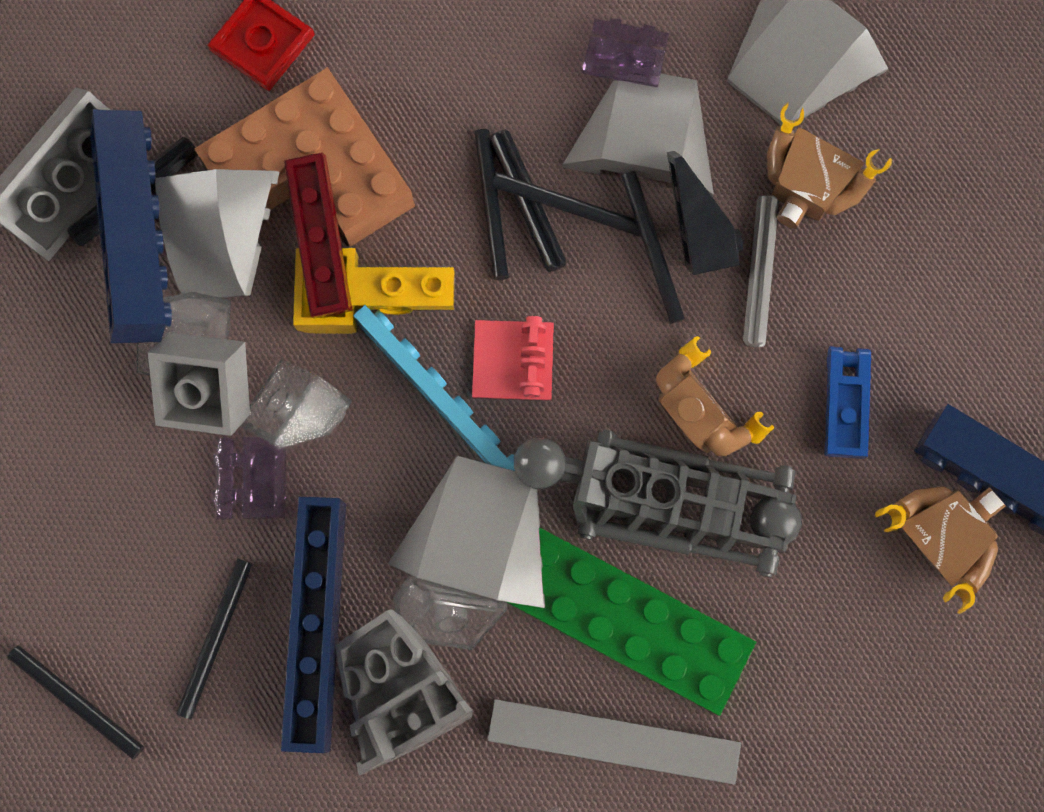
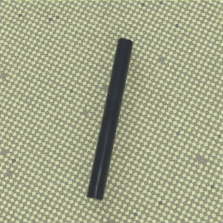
M478 129L474 134L493 279L505 280L509 278L498 191L492 187L495 169L489 129Z
M636 171L627 172L621 175L669 322L673 324L682 321L685 317Z
M496 172L492 187L636 236L640 235L635 218Z
M237 558L176 714L192 720L253 565L252 563Z
M17 645L11 650L7 656L10 661L131 759L134 760L142 752L144 746L22 647Z

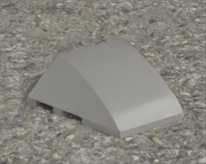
M760 0L726 82L782 125L780 113L783 105L789 102L788 108L785 111L787 119L792 121L798 119L802 107L804 108L805 118L823 108L826 103L845 92L849 93L855 90L858 85L874 76L878 77L887 72L888 67L868 29L832 0Z
M622 66L562 164V167L599 175L600 170L622 174L636 171L638 177L672 183L667 152L676 151L685 159L713 197L714 193L697 80Z
M213 169L155 179L156 195L159 198V222L163 233L165 249L176 284L185 300L195 301L251 295L262 248L258 243L262 221L269 219L271 209L266 208L271 183L277 185L278 171Z
M457 456L388 564L414 577L494 600L545 608L539 540L538 490L525 485L513 470Z
M393 609L385 611L335 645L344 696L352 702L355 722L350 725L351 737L358 736L362 761L356 762L358 775L365 774L410 753L472 718V709L464 701L451 677L427 643Z

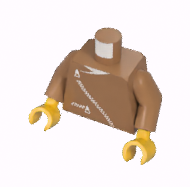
M789 102L783 105L780 113L783 123L781 126L776 127L767 150L768 179L775 185L772 196L777 197L779 201L784 203L776 218L783 225L796 229L804 215L819 221L825 214L837 215L857 205L876 182L875 175L883 173L890 168L892 158L888 159L883 168H877L873 165L872 158L880 149L873 150L866 158L867 168L861 169L865 162L800 127L794 132L793 127L798 126L804 119V108L802 107L798 119L789 120L785 116V111L789 105Z
M694 337L681 347L679 354L658 372L656 383L662 391L658 401L692 443L707 454L712 451L715 455L723 457L747 446L750 442L759 444L774 429V426L765 427L759 422L764 415L762 412H756L744 426L737 427L690 370L711 354L710 349L704 353L701 352L696 344L700 337Z
M944 486L916 489L895 502L894 505L886 506L875 512V517L887 513L892 518L891 526L884 529V532L888 533L902 528L951 586L958 582V585L944 594L943 600L945 603L954 595L959 596L963 602L962 607L957 611L959 614L973 606L975 594L990 576L999 550L995 541L998 535L987 521L1006 507L990 487L971 502L959 489L951 491Z

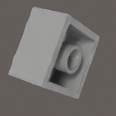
M168 333L161 342L157 343L148 352L155 426L231 436L250 415L245 342Z

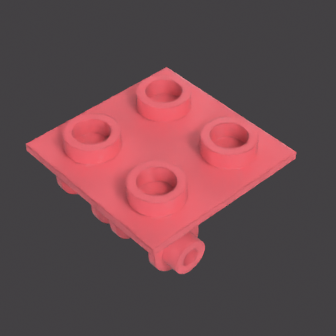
M528 316L526 317V322L475 320L472 398L551 400L554 323L542 322V317Z

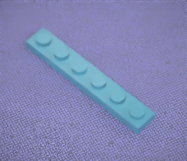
M364 305L353 315L357 325L485 463L515 471L514 454L506 457L500 451L497 445L501 441L495 433L485 424L479 428L470 418L474 412L460 396L452 399L443 389L447 385L445 380L433 367H430L427 371L416 360L420 357L419 352L406 338L401 342L396 339L390 332L394 326L380 310L373 314Z

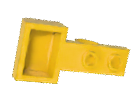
M296 248L293 325L298 331L314 334L356 333L357 323L353 315L364 305L370 310H380L384 314L391 315L409 314L413 310H454V267H358L356 249L342 248L353 311L315 319L311 318L299 248Z

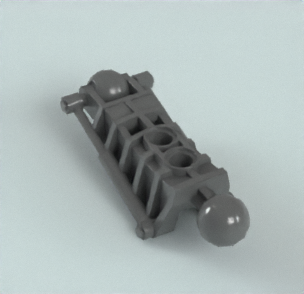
M611 430L599 432L598 441L587 440L583 461L565 457L561 447L555 441L546 437H533L525 440L518 447L514 455V469L517 477L525 485L533 489H547L554 486L558 481L577 485L573 509L577 523L580 524L578 534L583 539L592 540L596 536L686 555L692 552L757 566L756 572L760 573V576L772 578V576L777 575L780 559L777 556L778 552L786 553L787 545L798 536L802 528V514L795 505L797 496L789 493L790 490H793L796 471L792 470L790 466L780 465V467H776L774 473L710 460L705 455L620 439ZM717 471L729 473L732 475L730 478L719 476V473ZM614 472H619L626 477L628 488L625 493H619L613 488L611 478ZM747 477L773 482L772 486L775 489L749 483ZM654 482L661 483L666 489L667 497L663 503L656 501L652 496L651 488ZM686 486L705 489L704 496L685 492ZM746 496L761 499L755 505L750 515L751 530L754 534L739 531ZM683 502L702 506L699 521L679 517ZM610 518L622 520L623 525L608 522ZM640 525L649 526L653 528V531L641 529L638 527ZM672 531L683 533L684 537L670 535ZM703 538L716 540L717 547L698 543ZM734 543L763 549V552L756 556L730 549Z

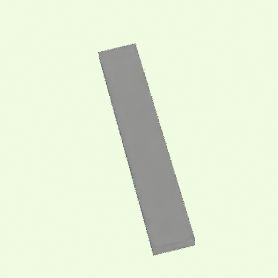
M497 699L494 700L488 741L733 785L736 784L741 742Z

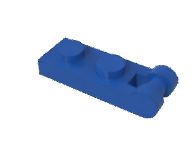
M829 346L827 352L828 375L824 456L865 459L868 457L871 350L857 348L856 352L843 351L842 347ZM843 367H853L855 369V376H843Z

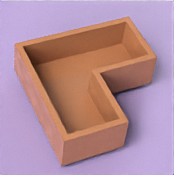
M328 67L195 148L196 153L207 170L278 171L277 185L271 183L266 204L268 209H273L290 198L284 160L323 152L327 158L338 228L350 247L415 207L410 188Z

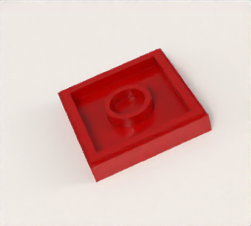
M243 0L207 46L212 53L270 92L315 36V33L310 26L272 0Z

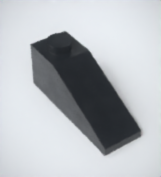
M676 151L667 152L686 268L693 275L740 265L738 253L743 252V241L739 229H734L732 223L685 159Z

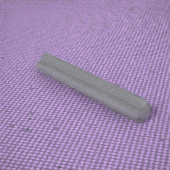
M759 196L756 204L743 336L745 345L750 347H763L766 344L777 228L776 216L779 207L778 199L775 196Z

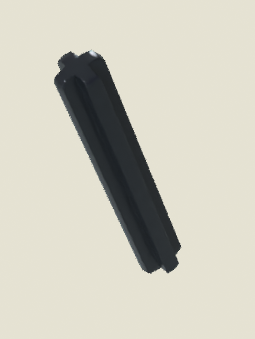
M505 129L494 133L490 138L491 145L504 174L532 184L510 132ZM514 195L546 270L553 272L561 269L566 265V259L542 204Z
M182 137L153 160L155 163V179L172 176L198 155L195 151L196 147L188 138ZM155 184L150 185L151 192L155 189ZM97 205L67 229L69 236L79 246H84L100 233Z

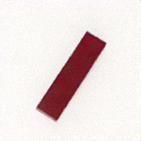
M321 152L284 160L310 317L315 319L353 311L326 155Z

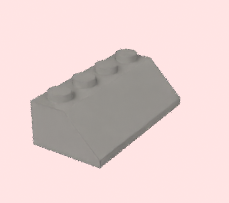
M76 87L0 176V225L47 261H50L70 237L67 232L68 227L97 204L90 139L93 109H110L88 90Z

